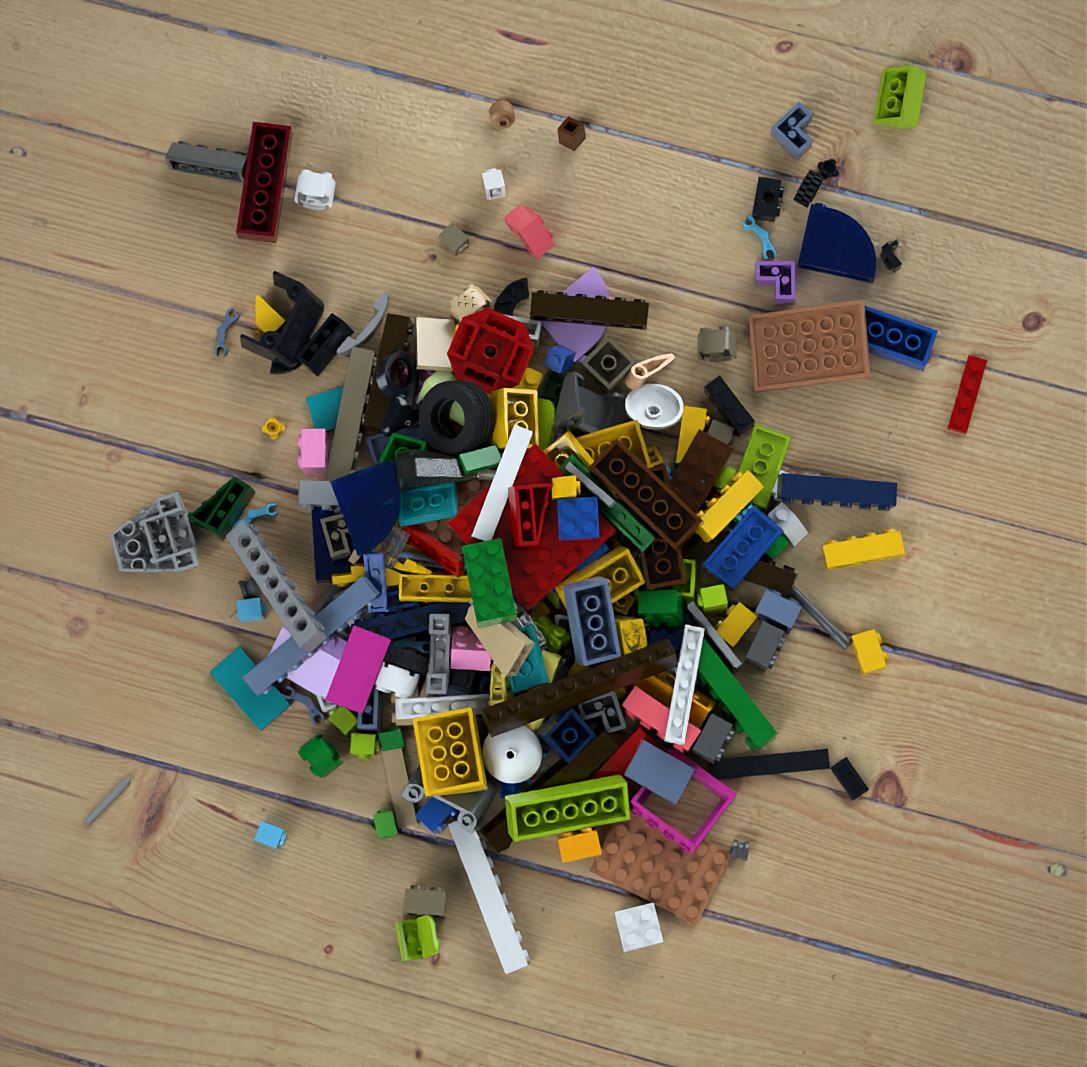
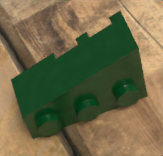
M234 476L218 489L215 495L202 502L201 506L193 513L190 512L187 517L196 525L224 541L226 535L231 531L256 492L250 485Z

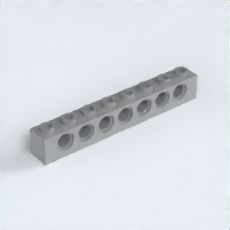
M244 521L240 522L226 535L227 539L298 646L310 653L327 638L323 632L325 630L319 621L314 619V612L308 606L306 607L304 604L305 599L300 593L296 592V585L289 578L287 579L285 576L287 574L286 570L277 564V557L267 549L268 544L262 537H259V530L252 523L249 525Z

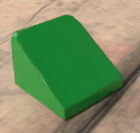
M396 726L377 733L382 751L405 746L401 729Z

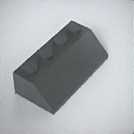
M178 141V143L172 142L165 159L170 170L244 183L248 156L239 151L229 153L222 148L212 150L208 149L205 145H197L196 147L190 146L187 142Z

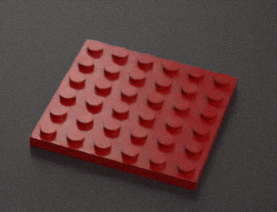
M535 443L525 452L513 486L552 484V478L565 477V475ZM491 484L447 523L466 545L484 542L472 537V533ZM552 489L549 493L548 506L545 510L544 523L538 545L513 548L509 496L492 540L499 538L502 540L512 594L528 612L616 532L615 528L598 511L599 539L559 541L557 500L552 501ZM581 492L580 495H576V498L585 497Z

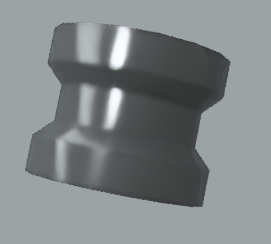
M250 577L248 581L238 582L244 599H249L253 595H260L253 577Z
M734 839L731 859L741 858L743 861H747L750 842L745 841L742 843Z

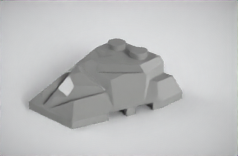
M178 492L157 498L154 504L146 510H141L138 516L128 520L109 534L120 572H184L199 566V547L191 520L187 517L189 512L185 509Z

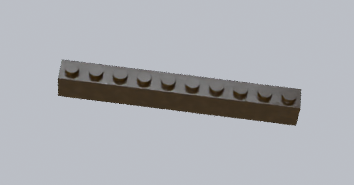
M667 638L482 709L484 722L491 738L675 668L677 667L676 652Z

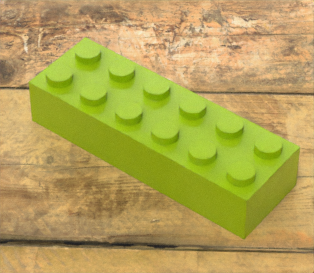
M620 774L505 796L508 833L515 842L630 820L627 782Z

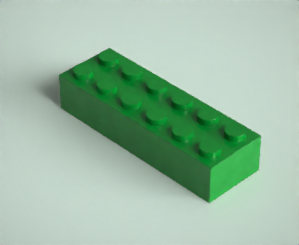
M704 639L702 641L696 679L703 688L705 686L708 688L709 697L721 705L722 714L727 719L731 718L734 722L733 728L739 735L742 733L745 736V743L751 751L755 749L758 752L773 741L778 733Z

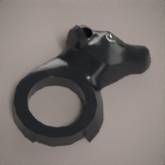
M392 350L382 359L379 370H375L378 387L389 399L386 416L381 423V432L386 437L410 427L413 423L419 422L421 404H417L415 401L420 376V369H417L416 358L407 351ZM397 358L401 359L408 369L407 382L401 388L392 382L390 376L391 365Z

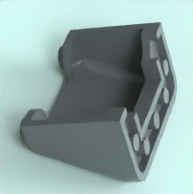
M577 372L569 373L564 378L553 421L554 429L557 432L563 434L569 430L576 438L631 421L625 410L626 395L614 391L603 397L581 387L584 383V378Z
M420 765L401 796L413 803L419 802L425 794ZM486 777L488 788L486 790L432 797L459 810L460 813L457 819L459 826L473 833L485 817L496 794L497 787L494 781Z

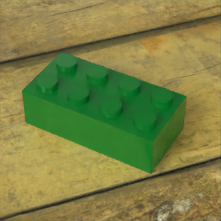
M501 538L462 546L478 628L517 621Z

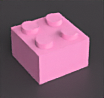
M301 429V435H298V446H300L301 454H298V466L303 470L304 475H326L328 466V435L326 430Z
M465 626L453 627L450 669L490 671L491 656L473 630Z

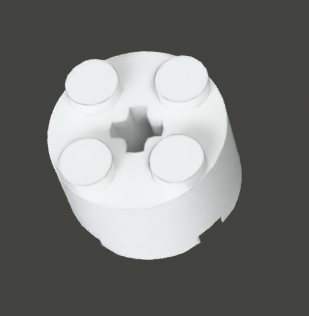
M302 170L301 175L297 178L294 201L297 204L300 201L303 203V207L314 210H324L325 206L328 205L329 208L332 207L336 182L332 179V174L327 172L319 174L313 173L310 170Z
M383 662L375 685H377L376 689L385 693L394 691L396 692L394 696L402 699L413 697L420 674H414L412 671Z

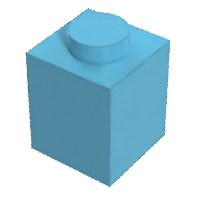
M260 598L236 601L240 623L264 620L263 614H267L265 602L262 603Z
M261 821L254 840L278 850L279 846L283 847L287 836L284 835V829Z

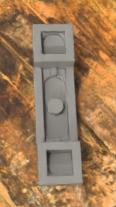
M384 292L374 304L373 308L377 314L355 341L348 336L336 350L339 357L351 354L352 347L361 348L377 332L387 313L389 305V295L387 292Z
M430 614V660L426 694H447L451 664L450 614Z

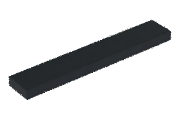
M828 749L720 759L719 762L715 760L714 764L709 763L710 775L717 780L830 769Z

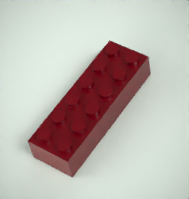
M253 121L236 229L238 239L277 243L293 137L291 126Z

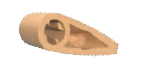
M670 353L635 364L629 371L625 384L630 389H639L645 379L667 366L675 356Z

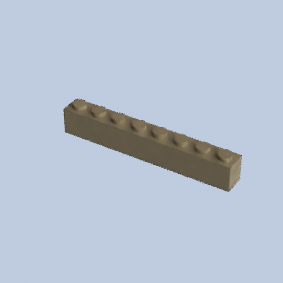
M352 347L325 481L354 482L356 471L353 470L354 463H358L360 452L357 451L358 444H362L363 440L361 428L365 417V407L369 399V389L373 381V369L376 367L378 358L373 350Z

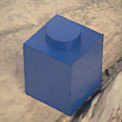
M562 345L551 347L544 366L559 374L569 371L576 352Z

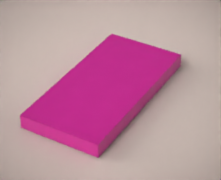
M353 625L325 700L363 714L391 639Z

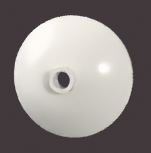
M644 384L639 389L632 390L625 401V410L628 417L632 421L638 419L639 425L646 429L661 430L675 425L683 415L684 404L679 394L661 384Z
M524 725L492 738L489 734L483 745V762L489 773L496 779L505 783H520L529 779L538 770L542 761V746L536 734ZM508 751L514 753L513 758L507 756Z

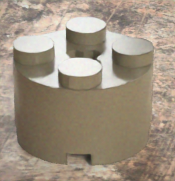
M722 326L719 327V330H711V328L706 327L700 328V333H698V359L705 361L706 357L710 358V362H727L732 360V356L734 359L737 358V334L730 331V327Z

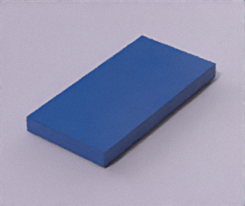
M753 505L702 566L733 591L781 536L784 530Z

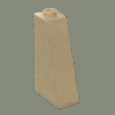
M472 604L468 608L465 620L505 677L516 676L535 643L510 622L478 628L474 605Z

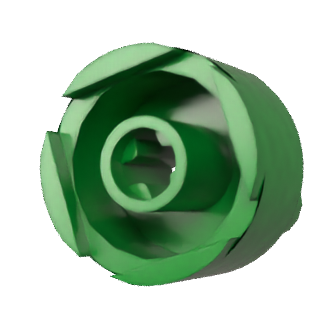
M318 732L300 746L298 754L304 761L307 760L311 764L309 768L316 777L325 778L342 765L343 761L339 760L341 757L328 740L324 742L322 740L323 735Z

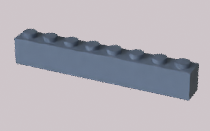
M366 576L357 580L314 617L325 629L323 632L327 638L321 644L326 645L333 639L331 636L333 633L343 631L348 626L347 622L351 618L356 620L363 614L361 610L364 607L368 606L370 608L378 601L376 597L380 593ZM291 636L242 678L257 696L262 693L266 695L274 689L272 685L276 681L281 683L289 676L287 674L289 670L293 668L295 671L303 664L302 660L306 656L310 658L319 650L316 647L308 653L301 649Z

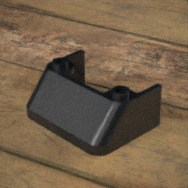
M274 271V285L286 290L287 296L297 303L281 334L268 331L262 335L260 341L241 334V347L284 367L292 368L298 364L297 355L311 339L324 313V303L301 282Z

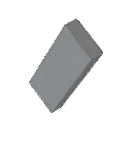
M569 462L565 466V469L572 476L576 475V479L609 508L616 504L609 495Z

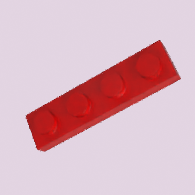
M968 355L948 424V430L966 435L986 367V359Z
M417 525L402 527V539L456 577L464 574V559L460 555H457L446 545H443L434 539L433 536L421 530Z

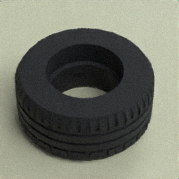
M466 380L445 381L436 384L424 396L419 411V425L424 439L433 450L447 456H459L460 454L482 449L490 439L495 423L493 405L487 393L477 384ZM455 401L463 409L465 417L464 427L459 435L453 431L449 422V411Z

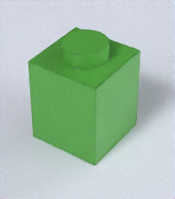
M388 808L378 810L377 814L373 815L378 839L382 840L399 836L394 812L389 811Z

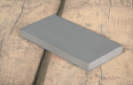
M692 601L687 605L686 613L697 627L705 628L704 636L731 671L736 673L740 670L742 663Z

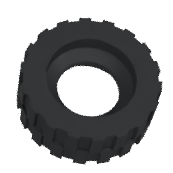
M391 645L388 646L383 659L388 663L425 675L429 664V659Z

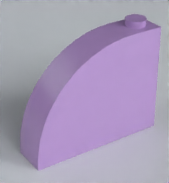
M594 267L563 291L569 296L585 294L587 297L595 298V296L601 295L609 299L606 285ZM535 320L542 322L543 331L556 345H562L576 352L572 363L574 366L578 363L581 365L600 343L607 330V326Z

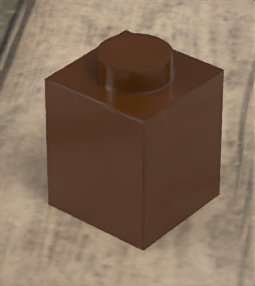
M569 116L557 129L559 144L573 151L586 139L584 124Z

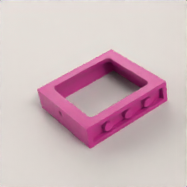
M672 747L668 754L694 768L695 770L691 777L720 798V802L690 840L643 807L644 802L652 793L643 786L631 800L629 808H631L630 811L635 816H641L646 819V823L653 829L658 828L662 831L665 838L677 842L680 849L684 852L693 854L737 794Z

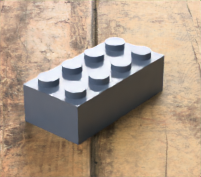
M597 576L564 584L563 591L576 662L587 666L620 657L621 652L608 579Z

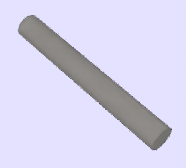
M125 777L84 820L90 825L131 781Z

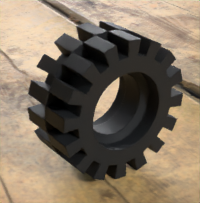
M809 170L797 190L794 201L808 208L819 190L824 177Z

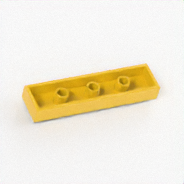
M400 574L399 601L473 603L468 576Z

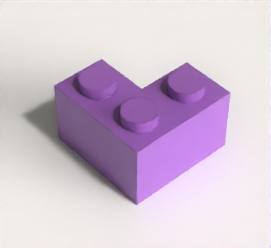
M756 261L755 286H774L775 305H794L795 261Z

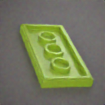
M756 424L754 425L738 472L743 473L749 470L764 486L749 503L751 505L754 503L758 508L766 511L792 437Z

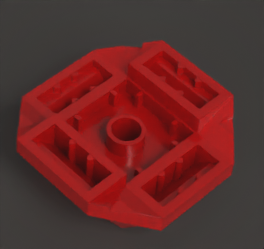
M486 308L462 317L448 349L447 356L456 380L473 382L480 386L487 394L491 395L492 391L502 388H513L520 384L535 348L524 323ZM488 347L494 348L496 355L494 357H487L485 349Z

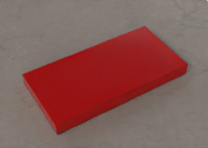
M639 726L619 746L614 755L608 758L588 780L620 774L627 782L629 795L639 784L625 777L624 773L641 741L644 740L667 754L668 752Z

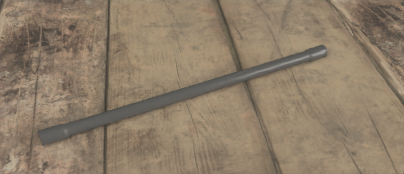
M673 462L667 466L671 469V477L678 468ZM706 499L702 507L704 510L707 508L706 504L709 501L708 499ZM729 522L723 529L729 534L735 526ZM763 555L760 561L764 562L766 557ZM794 585L791 596L845 650L852 641Z

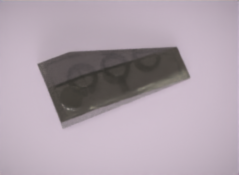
M418 449L396 452L397 479L400 489L479 479L478 472L465 474L459 461V456Z

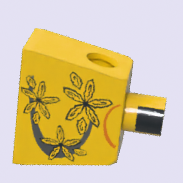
M642 618L615 620L621 656L647 646L646 635L651 633V627L648 623H644Z

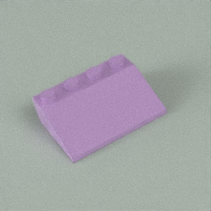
M283 625L269 655L292 636L285 625ZM334 634L331 635L333 639L326 645L320 644L317 647L319 651L312 657L306 656L302 660L303 664L294 671L292 668L287 672L289 675L287 679L315 695H323L321 697L324 700L347 643Z

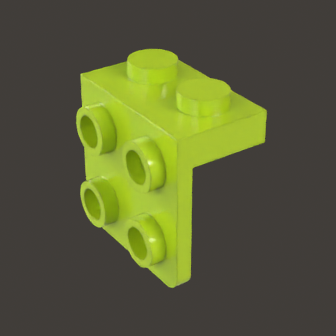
M432 915L395 922L402 962L424 959L439 953L440 942L436 937V921Z

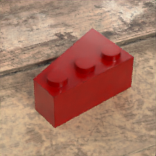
M552 484L521 485L508 488L513 548L539 544L544 523L543 518L548 506L547 501Z

